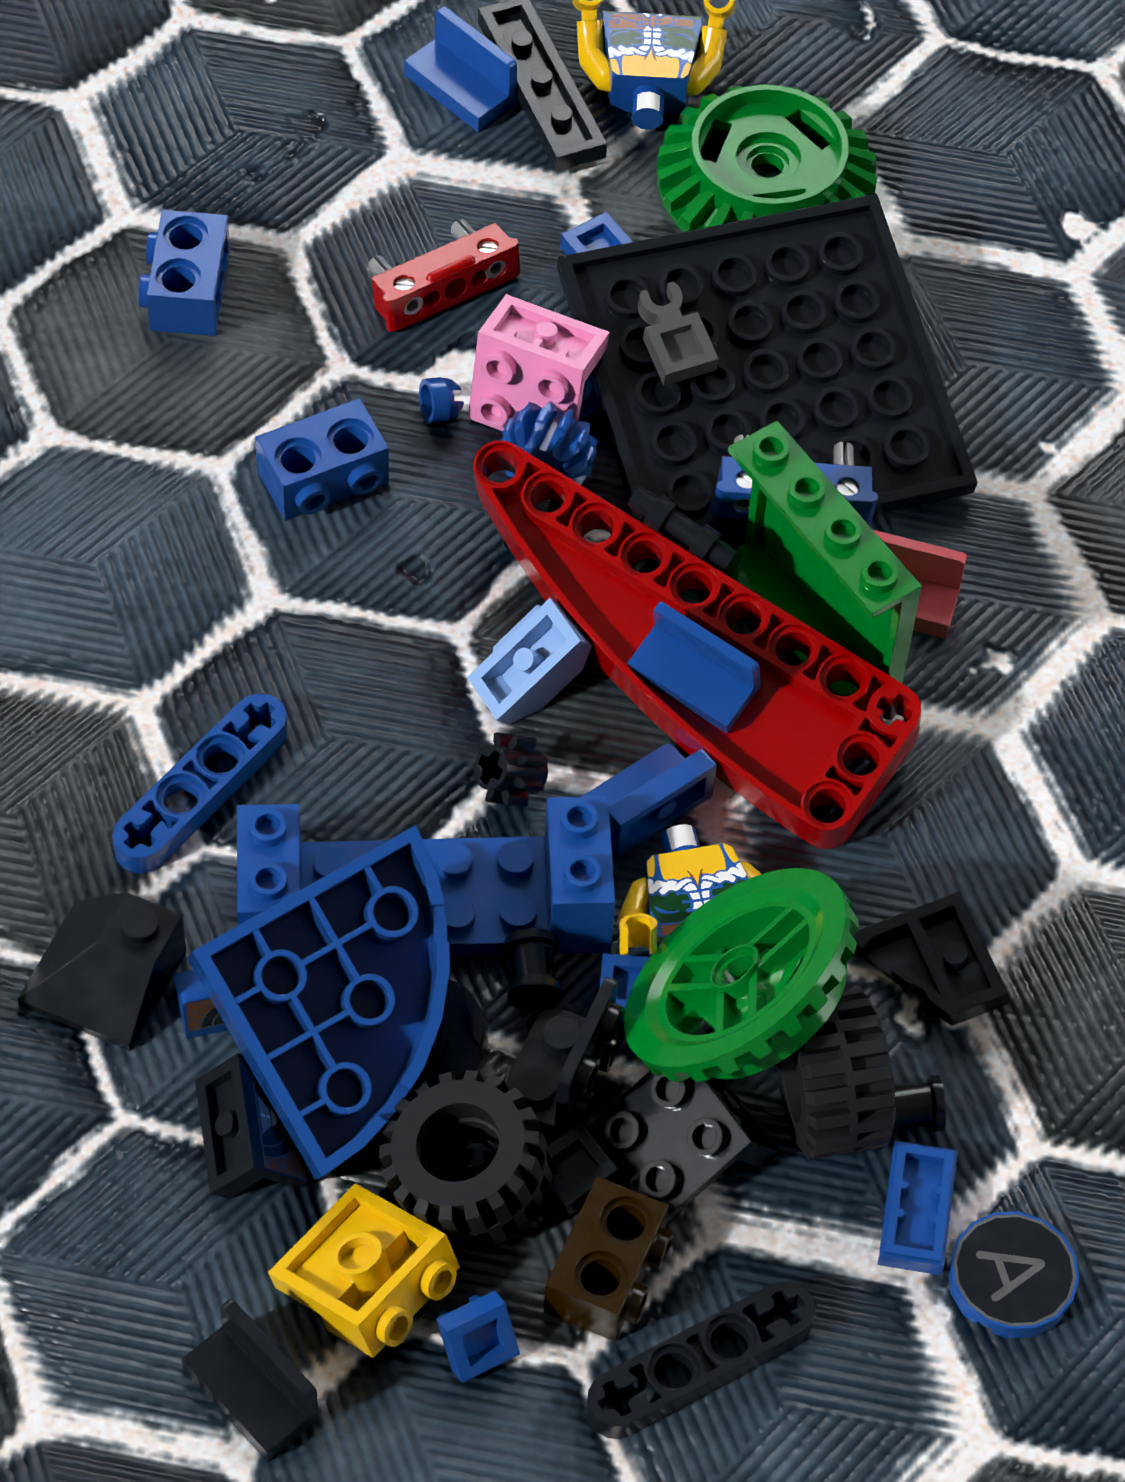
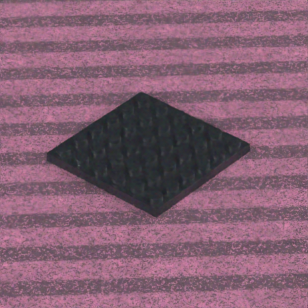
M877 194L558 257L557 271L572 318L610 332L607 350L591 372L590 377L628 500H630L639 486L645 487L658 497L664 494L678 504L680 512L702 527L708 524L720 532L722 540L727 544L734 545L745 542L748 519L717 517L711 511L722 456L732 457L728 453V446L734 444V439L737 436L743 435V438H745L747 435H751L775 421L782 425L814 463L834 464V446L839 442H843L844 462L846 442L851 443L854 447V466L872 467V491L878 494L874 514L974 493L978 481ZM675 282L683 294L680 311L682 316L695 312L699 313L719 360L715 371L663 386L643 340L645 327L651 325L646 323L639 315L638 301L640 291L647 290L654 304L659 306L669 304L665 296L667 283ZM647 559L648 563L655 562L651 559Z

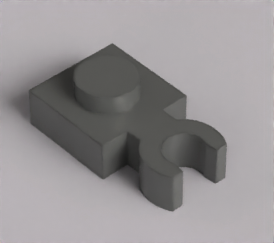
M675 282L667 283L665 296L669 304L665 306L654 304L647 290L640 291L638 312L641 318L651 325L645 327L643 340L663 386L715 371L719 358L699 313L695 312L682 316L680 312L683 301L680 287Z

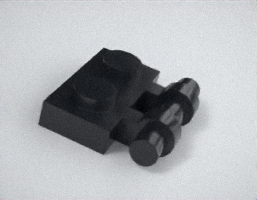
M639 486L627 503L631 507V516L727 576H732L740 564L741 553L724 542L720 532L708 524L702 527L678 510V504L664 494L658 497L642 486Z

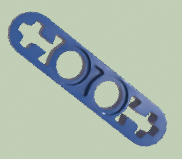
M258 693L247 696L239 701L118 820L113 828L112 839L116 860L124 869L132 873H147L163 865L283 745L288 731L287 713L284 705L278 698L269 694ZM267 718L271 720L270 728L259 725L250 733V720L258 723L264 722ZM247 738H248V748H247L246 745L243 743ZM216 753H228L238 760L236 766L225 773H215L204 765L205 761ZM177 792H188L198 799V803L193 809L183 813L173 812L164 805L166 799ZM153 816H155V818L159 822V824L155 828ZM151 833L152 846L148 848L146 845L138 844L133 849L130 848V838L134 837L142 841Z

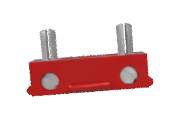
M460 219L459 223L455 221L451 226V233L457 240L392 268L382 256H376V260L373 257L368 263V270L374 275L371 277L375 309L385 319L386 329L390 332H396L518 277L521 273L518 240L516 238L510 239L496 223L475 231L465 220Z

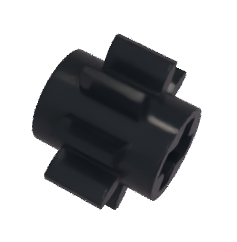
M496 732L493 738L494 745H487L478 751L474 762L475 781H477L481 788L488 790L485 797L486 802L527 807L529 802L528 794L532 795L544 790L548 777V760L541 752L534 750L537 743L535 737Z

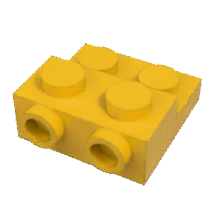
M355 1183L268 1271V1274L276 1289L318 1313L330 1333L374 1358L385 1345L396 1347L405 1341L413 1326V1316L429 1299L439 1301L451 1292L456 1282V1271L460 1265L445 1233Z

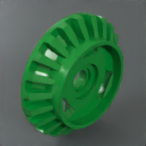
M759 84L747 87L740 85L728 88V92L720 97L713 93L702 97L700 107L693 108L688 106L679 114L678 123L676 125H669L664 135L663 145L659 147L657 186L663 206L670 218L683 232L875 194L877 161L875 153L868 149L869 139L864 131L852 128V117L845 111L833 112L830 109V101L820 96L815 98L808 93L802 92L801 89L772 84ZM722 132H728L716 163L702 159L701 152L706 145ZM802 132L806 133L807 135L815 139L817 142H819L824 147V149L821 150ZM760 164H771L776 166L781 173L775 177H762L756 174L753 168Z
M790 868L767 872L740 882L710 899L691 913L657 947V953L650 956L637 976L630 991L624 1013V1032L629 1047L656 1076L665 1075L673 1082H682L690 1077L696 1082L707 1081L711 1078H743L764 1071L781 1062L810 1040L830 1017L841 998L847 980V962L854 955L857 946L853 936L859 929L858 918L852 911L854 909L853 904L832 878L822 872L804 868ZM702 1021L710 1026L715 1033L698 1035Z

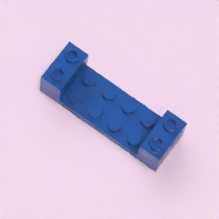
M608 796L546 798L544 836L423 839L437 870L445 903L443 908L447 920V942H449L450 957L505 955L503 943L505 938L515 931L529 928L545 929L556 934L560 947L557 954L611 952L615 891ZM299 804L237 805L238 925L388 840L301 842Z

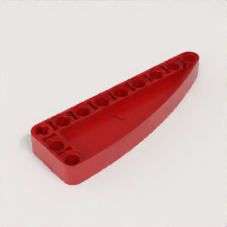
M493 441L480 448L473 461V470L477 493L485 510L512 554L544 600L547 601L549 598L556 600L591 643L592 647L589 655L606 675L646 716L689 755L702 748L717 764L715 776L764 814L817 848L833 849L843 845L850 838L915 745L919 736L921 722V703L918 696L909 687L517 445L507 441ZM499 470H507L515 474L510 480L503 483H496L488 479L492 473ZM545 500H556L563 504L558 510L553 512H541L535 508L540 502ZM594 529H602L611 534L609 538L599 543H592L583 538L585 534ZM642 559H651L660 565L656 570L649 573H640L632 568L633 564ZM691 589H699L709 595L707 599L700 603H688L680 598L685 591ZM660 601L759 663L761 687L728 734L637 677L628 667V661L654 627L653 610ZM740 619H747L753 621L758 628L749 634H738L733 632L729 626ZM798 650L803 652L808 659L799 665H788L783 663L778 657L785 651ZM837 681H848L853 683L858 688V691L850 696H838L833 694L828 687ZM896 714L904 717V721L896 719L891 725L883 722V718L892 720ZM855 758H864L872 762L876 769L867 775H855L847 770L845 765ZM822 805H831L841 811L843 816L833 823H822L817 821L811 812Z

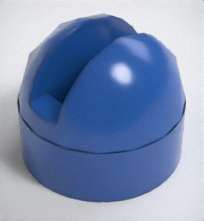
M435 377L421 380L419 404L426 423L446 422L460 414L464 401H455L454 394L462 392V389L452 379Z

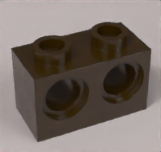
M597 1176L545 1285L544 1313L616 1342L624 1322L628 1321L636 1324L641 1315L649 1293V1287L642 1285L650 1266L661 1269L670 1250L674 1233L666 1230L669 1205ZM624 1227L634 1230L639 1234V1237L624 1241L615 1238L610 1232ZM592 1282H604L612 1286L615 1291L608 1295L598 1296L588 1292L584 1287Z

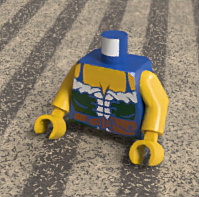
M572 0L575 8L581 11L582 21H576L578 56L581 68L598 90L607 92L609 107L614 111L632 112V122L640 129L649 130L659 127L663 122L664 114L679 115L686 108L689 97L699 95L720 72L728 30L723 29L724 20L734 13L736 0H729L728 4L722 8L713 7L710 4L711 0H703L704 8L709 15L707 26L703 25V16L603 11L602 19L597 20V9L603 0Z
M683 824L670 827L660 837L664 854L652 855L646 859L645 876L631 884L617 918L620 930L619 953L621 955H628V949L631 947H645L648 950V957L656 954L657 947L691 913L721 892L740 882L761 875V873L748 862L739 861L733 847L728 844L721 843L700 847L696 830L693 826Z

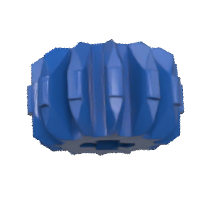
M551 401L543 408L529 402L523 410L516 411L513 417L508 419L502 431L503 437L501 440L517 445L580 485L588 479L594 465L592 463L597 454L596 447L598 444V440L589 435L590 423L576 421L573 418V409L564 413L557 410ZM506 470V476L513 477L515 475Z

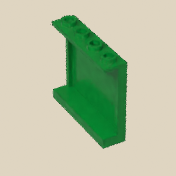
M778 421L728 446V453L752 479L745 543L735 548L741 553L739 566L730 578L903 684L922 585ZM798 650L783 652V655L792 665H799L808 659L803 652ZM837 681L828 687L833 694L838 696H850L858 691V688L848 681Z

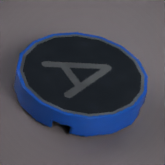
M1020 1211L994 1212L972 1222L956 1240L947 1270L950 1294L961 1313L975 1325L978 1321L984 1327L992 1329V1334L1004 1338H1029L1054 1328L1071 1307L1079 1282L1076 1255L1064 1235L1044 1219Z

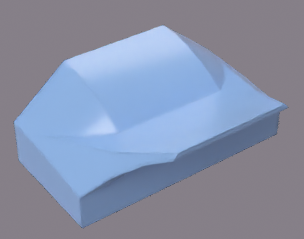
M549 598L542 606L537 604L493 647L492 654L467 678L496 720L509 725L541 710L583 670L592 645L556 600Z

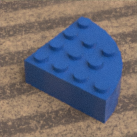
M416 825L193 950L188 957V961L314 1181L324 1177L361 1150L397 1111L394 1107L402 1097L405 1098L426 1065L443 1018L450 974L447 920L443 908L445 903L437 870Z

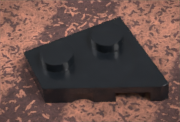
M960 891L860 929L853 936L857 942L855 952L951 1026L1009 1004L1008 991Z

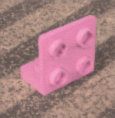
M506 294L478 332L468 411L469 418L503 431L508 419L512 418L516 411L523 410L529 402L543 408L551 401L557 410L564 413L573 409V418L579 421L585 381L606 352L610 332Z

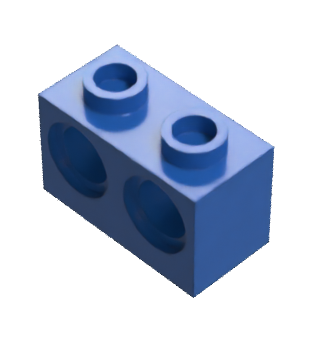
M172 210L161 211L158 232L149 231L147 238L146 262L147 265H152L151 273L141 274L139 283V307L148 308L150 331L216 336L230 254L228 215Z
M360 398L255 436L257 472L285 521L303 514L317 513L329 504L356 494L364 495L370 493L380 485L389 482V447Z

